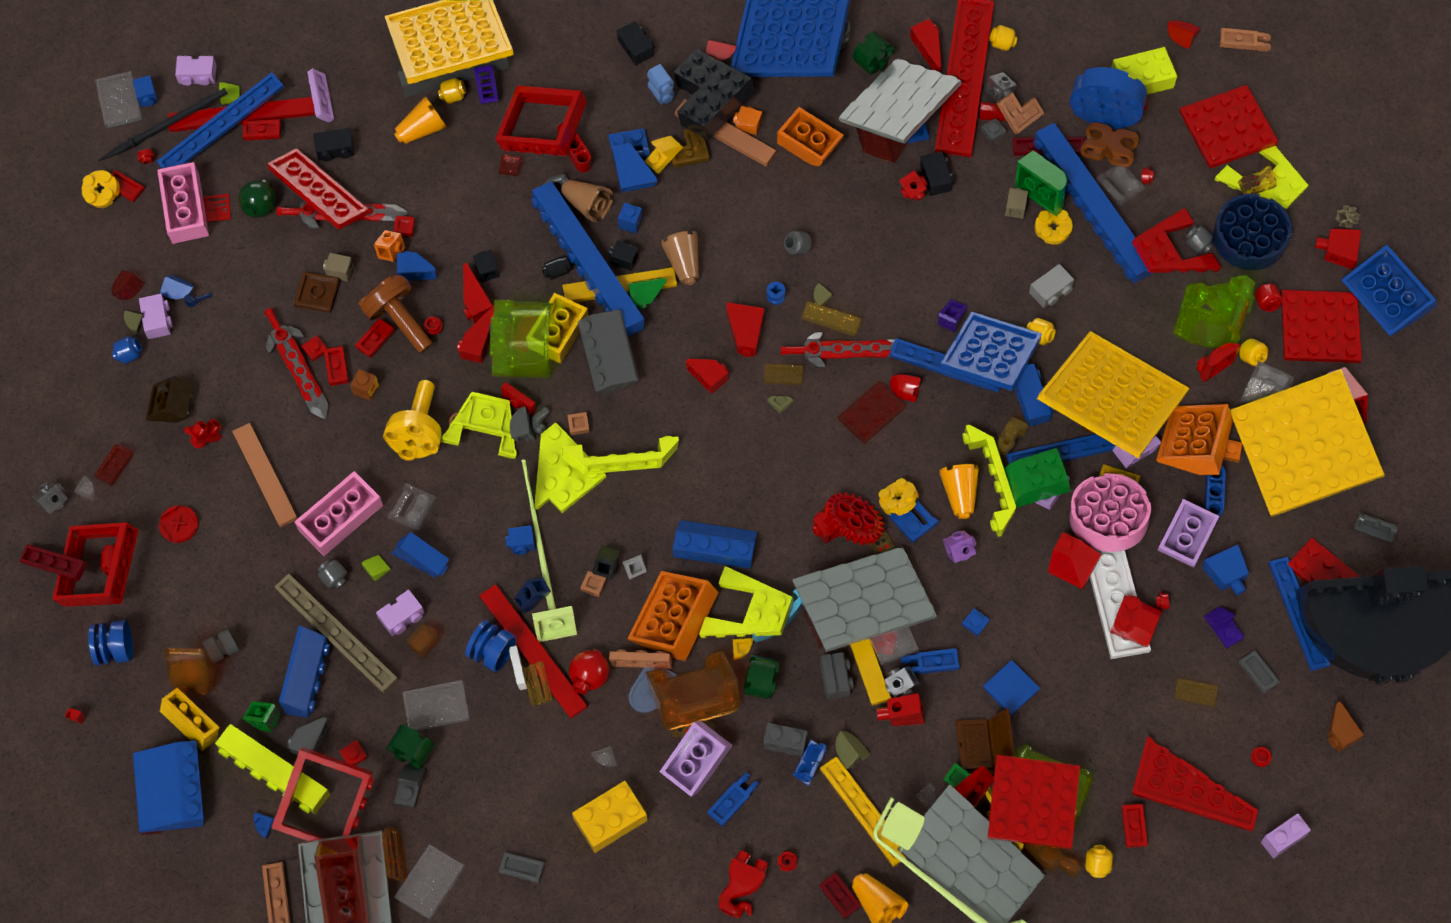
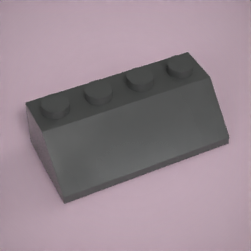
M621 310L592 314L578 321L595 391L609 395L638 382L639 378Z

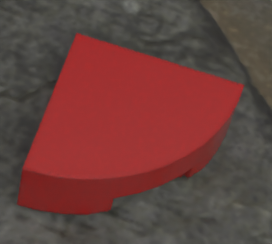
M68 708L65 713L66 718L79 724H83L86 719L83 713L76 709Z

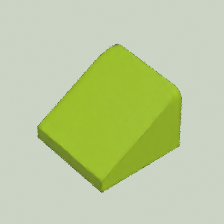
M219 82V90L225 88L228 93L220 98L221 104H231L240 97V86Z
M379 555L362 562L363 568L374 581L391 570Z

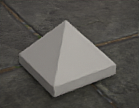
M641 554L623 562L629 580L647 572Z

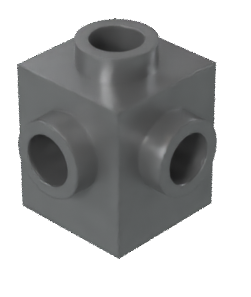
M1002 72L989 77L985 91L996 102H999L1009 93L1014 94L1017 85Z
M51 481L41 485L38 492L33 496L35 501L49 514L54 510L62 508L68 499L64 495L66 490L59 483L54 484Z
M910 666L901 670L899 667L888 673L890 677L885 679V687L889 694L894 697L909 695L913 692L911 689L920 684Z

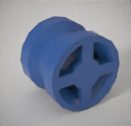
M772 282L767 286L766 296L771 304L778 305L785 300V287L780 282Z

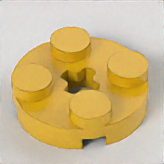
M99 170L83 178L82 195L87 203L98 208H105L113 203L115 197H118L120 191L119 182L109 172ZM100 185L104 187L101 193L97 191Z
M1047 210L1041 211L1035 222L1036 235L1048 244L1063 243L1072 232V221L1065 210H1062L1058 216L1053 215ZM1054 223L1055 225H1058V227H1056V230H1052V227H1049L1048 225Z
M903 478L888 485L878 494L880 497L879 503L883 511L888 515L896 513L897 516L911 511L916 505L915 500L919 497L915 486Z

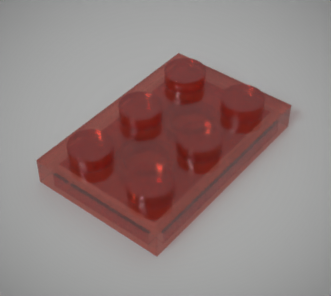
M878 381L838 416V420L865 445L906 408V405Z

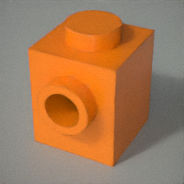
M741 106L739 112L735 113L733 120L736 123V128L743 132L757 135L762 122V111L755 110L752 107Z

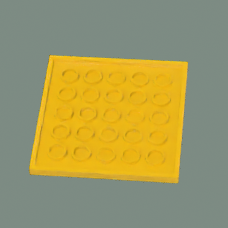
M441 0L385 16L408 84L418 83L422 80L514 55L493 0Z
M1090 331L1039 393L1037 399L1139 459L1185 397L1189 388Z
M1341 369L1230 410L1271 517L1385 477Z

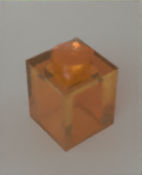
M422 623L406 640L408 647L424 659L439 643L438 632L432 626L427 627Z

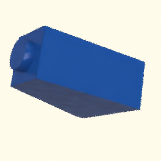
M622 141L612 146V155L621 193L657 186V178L631 143Z
M412 532L403 536L391 552L392 555L432 577H436L439 574L442 576L448 568L446 563L449 559Z

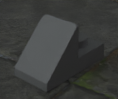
M408 765L403 767L397 778L399 786L394 801L395 805L415 808L425 769L420 768V770H417Z

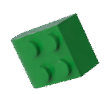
M1032 150L1017 163L1015 188L1028 191L1027 196L1053 215L1058 216L1064 206L1067 177L1056 165H1053L1043 156Z
M1057 448L1016 460L1004 469L1016 508L1070 492L1069 479Z

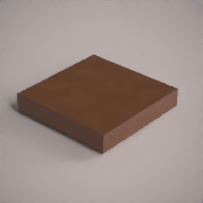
M303 271L294 307L331 313L340 278Z

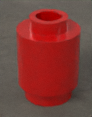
M115 545L104 546L101 552V571L105 575L109 573Z

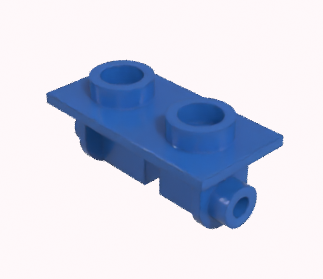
M810 740L793 776L809 786L824 754L827 752V746L823 743L818 745L813 740Z

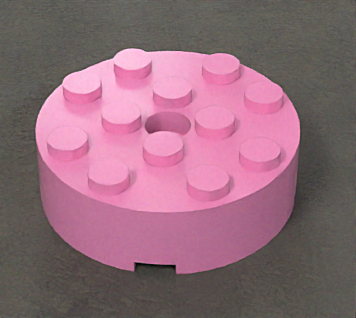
M1111 473L1095 478L1092 476L1084 480L1073 493L1070 507V525L1078 539L1091 548L1103 552L1123 551L1135 546L1145 536L1149 525L1151 503L1142 486L1126 476Z

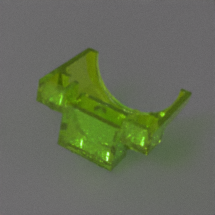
M1247 275L1231 277L1229 283L1205 286L1203 283L1187 285L1173 334L1189 343L1203 347L1217 348L1225 343L1236 344L1240 340L1247 313L1251 311L1255 297L1252 294L1256 282ZM1207 304L1212 310L1201 308V306Z
M494 300V317H491L490 356L492 357L493 377L550 378L549 327L553 303Z

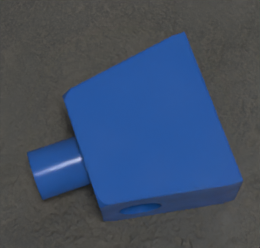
M1238 545L1204 560L1202 564L1203 570L1221 591L1231 587L1236 596L1246 591L1242 582L1247 579L1249 571Z

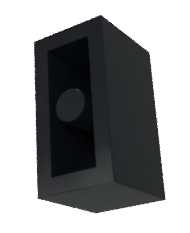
M636 21L616 30L618 42L635 66L654 57V43L651 39H647L643 27H639Z
M350 128L313 133L318 161H330L334 158L345 159L355 155Z
M942 151L921 156L920 168L928 184L929 195L950 192L952 184H954V177L952 173L949 174L948 159L944 158Z

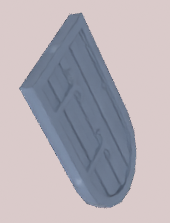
M643 668L629 693L631 707L640 713H649L655 710L661 704L663 697L677 674L665 668Z

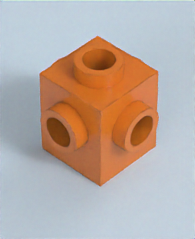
M387 230L374 243L378 258L392 262L397 259V253H402L405 248L401 233Z

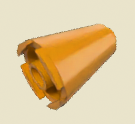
M424 97L395 128L396 133L394 135L400 143L403 141L407 144L443 130L447 126L427 97Z
M974 464L953 465V468L948 471L947 467L940 469V477L954 516H958L959 519L970 518V515L974 514L978 465L975 467Z
M867 873L859 874L854 878L852 888L871 923H891L896 917L899 920L903 917L908 908V903L903 897Z

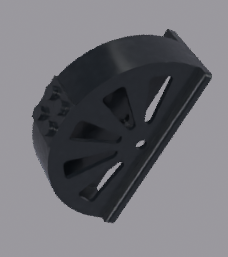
M1425 566L1382 569L1373 576L1313 580L1295 592L1304 629L1318 651L1338 668L1352 675L1366 678L1369 682L1375 681L1376 684H1387L1388 681L1393 680L1396 683L1408 682V680L1414 679V676L1419 674L1421 670L1438 662L1451 650V570L1425 572Z

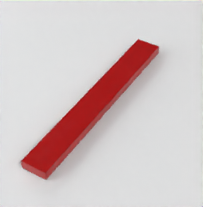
M312 97L265 102L238 124H243V121L315 115ZM226 107L198 110L169 126V131L177 132L199 129ZM168 113V118L177 113Z
M495 584L480 594V599L501 627L516 635L517 648L569 718L572 719L584 711L587 705L578 693L572 689V685Z

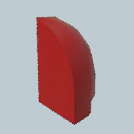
M1183 21L1168 22L1167 29L1171 39L1178 45L1189 49L1193 44L1194 36L1197 37L1200 28Z
M708 40L706 54L717 60H724L734 53L736 46Z
M989 102L980 103V120H993L996 118L998 121H1006L997 104Z
M895 375L890 378V388L897 397L916 402L921 378L909 375Z

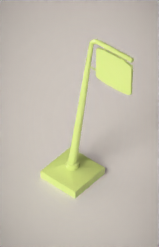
M522 460L542 577L551 591L546 596L548 611L532 614L537 640L543 642L577 635L572 606L558 609L555 607L526 461Z
M890 798L874 829L873 836L875 841L976 923H988L900 855L902 849L909 850L922 829L925 818L900 802L891 808L894 799ZM889 809H891V811H890V813H889V815H888V817H887L885 823L882 824V822H883L885 816L887 815ZM880 826H883L881 836L902 847L899 853L879 839L877 833ZM1018 920V921L1009 922V923H1027V922H1025L1024 920Z

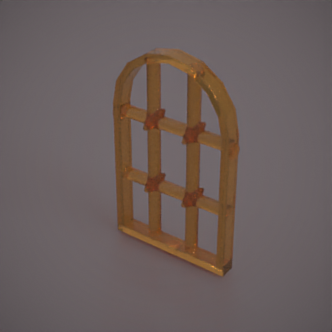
M387 827L383 830L382 834L387 877L407 882L408 877L402 838L394 827ZM390 830L393 832L394 843L391 842ZM393 847H395L396 860L393 857ZM395 864H397L398 876L395 873Z

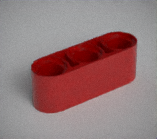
M563 123L559 124L557 127V136L560 132ZM575 131L567 155L579 172L585 173L592 168L591 155Z

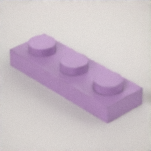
M312 68L307 73L316 117L326 122H331L334 120L326 75Z

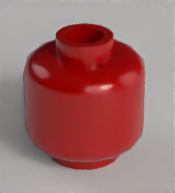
M1263 284L1254 294L1258 307L1263 311L1273 312L1282 303V296L1274 284Z

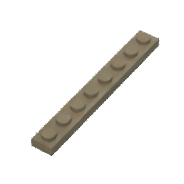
M290 574L274 586L275 590L325 636L383 694L398 681L397 677Z

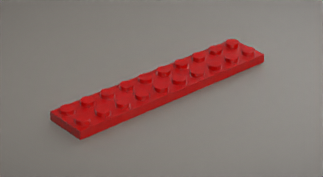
M958 0L947 75L961 80V85L942 104L935 153L942 151L943 154L971 157L994 1Z

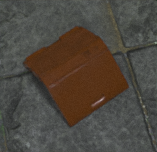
M1009 708L1004 709L989 720L956 721L962 768L965 770H977L980 766H984L986 769H992L993 763L994 769L996 755L1015 757Z

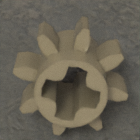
M1343 205V209L1337 210V218L1335 219L1340 222L1339 227L1352 229L1354 224H1358L1360 214L1356 212V207Z

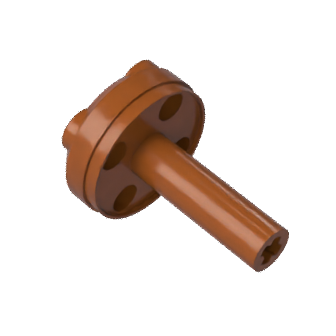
M401 274L390 276L361 299L358 304L361 306V311L370 320L379 318L386 311L421 354L432 346L433 342L401 303L411 292L412 287L405 276H401Z

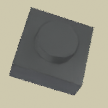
M996 118L981 126V131L991 143L1004 136L1007 132Z

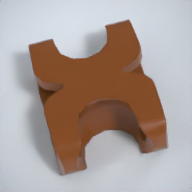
M1092 122L1087 126L1086 136L1088 139L1082 143L1080 148L1081 154L1084 157L1097 161L1107 157L1109 163L1121 167H1129L1133 163L1134 153L1132 150L1139 143L1137 133L1125 129H1118L1113 132L1110 126L1097 122Z

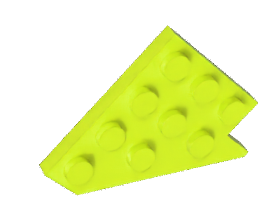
M556 422L541 434L534 506L538 510L550 500L563 513L606 478V474H583L562 459V446L576 443ZM583 451L584 458H588L589 456Z

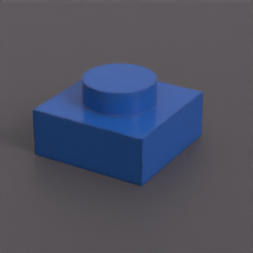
M973 609L962 622V626L978 637L990 622V619L976 609Z

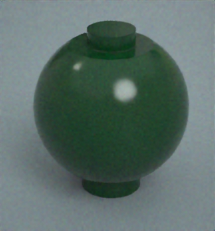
M251 181L241 188L238 202L246 215L261 218L273 210L276 196L269 181Z

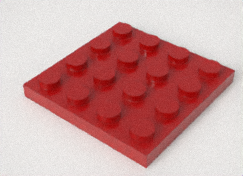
M1247 85L1179 109L1209 169L1278 145L1275 134Z
M1281 290L1284 360L1361 363L1358 299L1352 292Z
M996 755L987 838L1071 850L1080 766Z

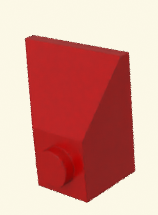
M1063 532L1053 549L1048 573L1083 590L1102 555L1081 540Z

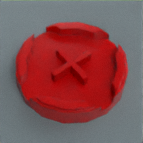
M173 506L161 515L159 529L167 541L173 543L186 542L198 530L199 520L190 507Z

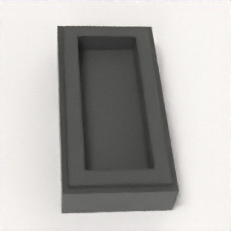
M1256 650L1239 660L1238 663L1262 694L1280 683Z
M504 852L499 873L539 883L545 863Z

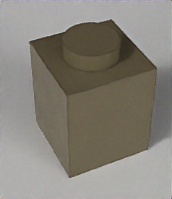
M1020 188L1009 189L1005 216L1023 219L1028 191Z
M329 253L328 259H325L323 263V270H325L326 275L339 277L340 280L349 282L354 267L352 258Z

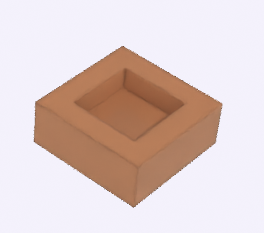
M586 412L567 415L570 435L590 433Z
M588 571L580 589L582 592L600 597L607 579Z

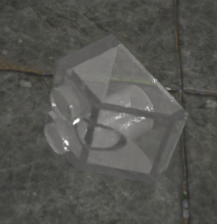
M1259 361L1240 402L1247 404L1290 388L1294 377Z

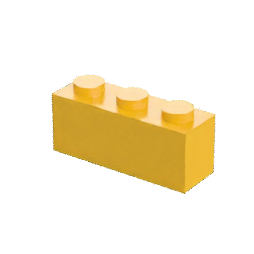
M178 688L162 698L160 712L190 741H196L197 747L201 751L217 740L219 726Z

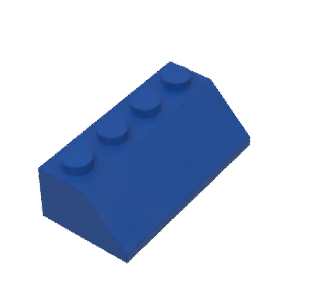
M680 520L674 539L673 557L751 569L757 532Z
M299 626L279 703L285 714L309 718L310 713L315 710L316 701L314 697L315 693L320 691L321 682L319 678L320 674L323 675L325 671L324 658L325 655H329L330 644H328L325 636L303 626Z

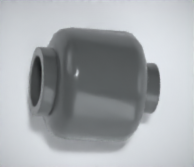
M1194 226L1185 236L1187 238L1186 244L1195 253H1201L1202 251L1206 253L1213 246L1211 243L1213 235L1203 226Z
M790 231L784 239L785 250L791 255H805L809 252L812 245L809 234L804 231Z
M328 559L318 568V578L327 588L336 586L338 589L346 582L347 570L339 561Z

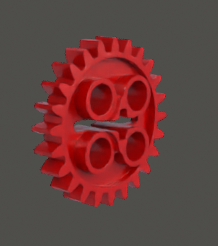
M839 492L837 495L833 494L823 508L825 509L823 512L826 515L825 520L830 521L828 526L835 528L833 532H839V537L845 536L847 541L851 539L854 544L858 541L861 546L864 543L870 545L872 542L874 544L879 540L884 531V523L881 522L883 517L877 516L879 511H874V505L869 506L868 500L863 502L861 496L857 499L853 493L849 496L847 492L843 495Z

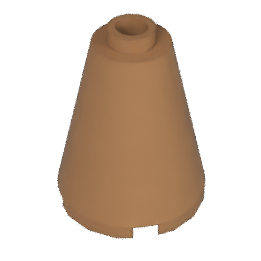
M574 180L564 182L561 187L562 196L591 222H599L597 220L600 217L604 219L610 211L613 202L610 199V194L613 195V192L607 187Z
M688 231L675 233L667 236V241L661 240L662 248L680 282L685 283V285L695 284L696 280L699 279L698 235L695 231H692L693 234L689 235Z

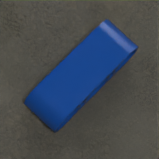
M1221 466L1219 478H1214L1212 475L1205 476L1203 509L1217 511L1218 514L1216 515L1219 516L1217 522L1224 511L1226 472L1223 466ZM1210 492H1216L1219 496H1213Z

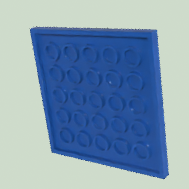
M747 0L731 67L749 77H833L851 0Z

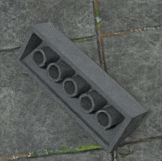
M506 57L412 84L407 83L402 66H397L395 69L406 98L438 89L441 82L452 78L462 81L476 78L474 68L492 65L494 73L508 69L509 65L508 58ZM489 71L479 73V76L487 75L490 73Z

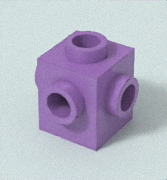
M964 530L954 532L952 536L943 539L947 555L954 563L968 560L976 554L974 548L976 546L975 539Z

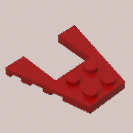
M1185 208L1137 236L1131 242L1149 273H1171L1174 270H1179L1180 273H1187L1189 270H1197V272L1213 270L1218 272L1221 269L1213 253L1182 261L1166 233L1186 229L1194 224Z

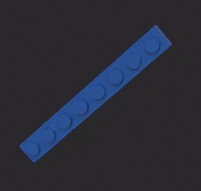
M271 72L157 160L158 165L163 169L187 164L284 88L283 84Z

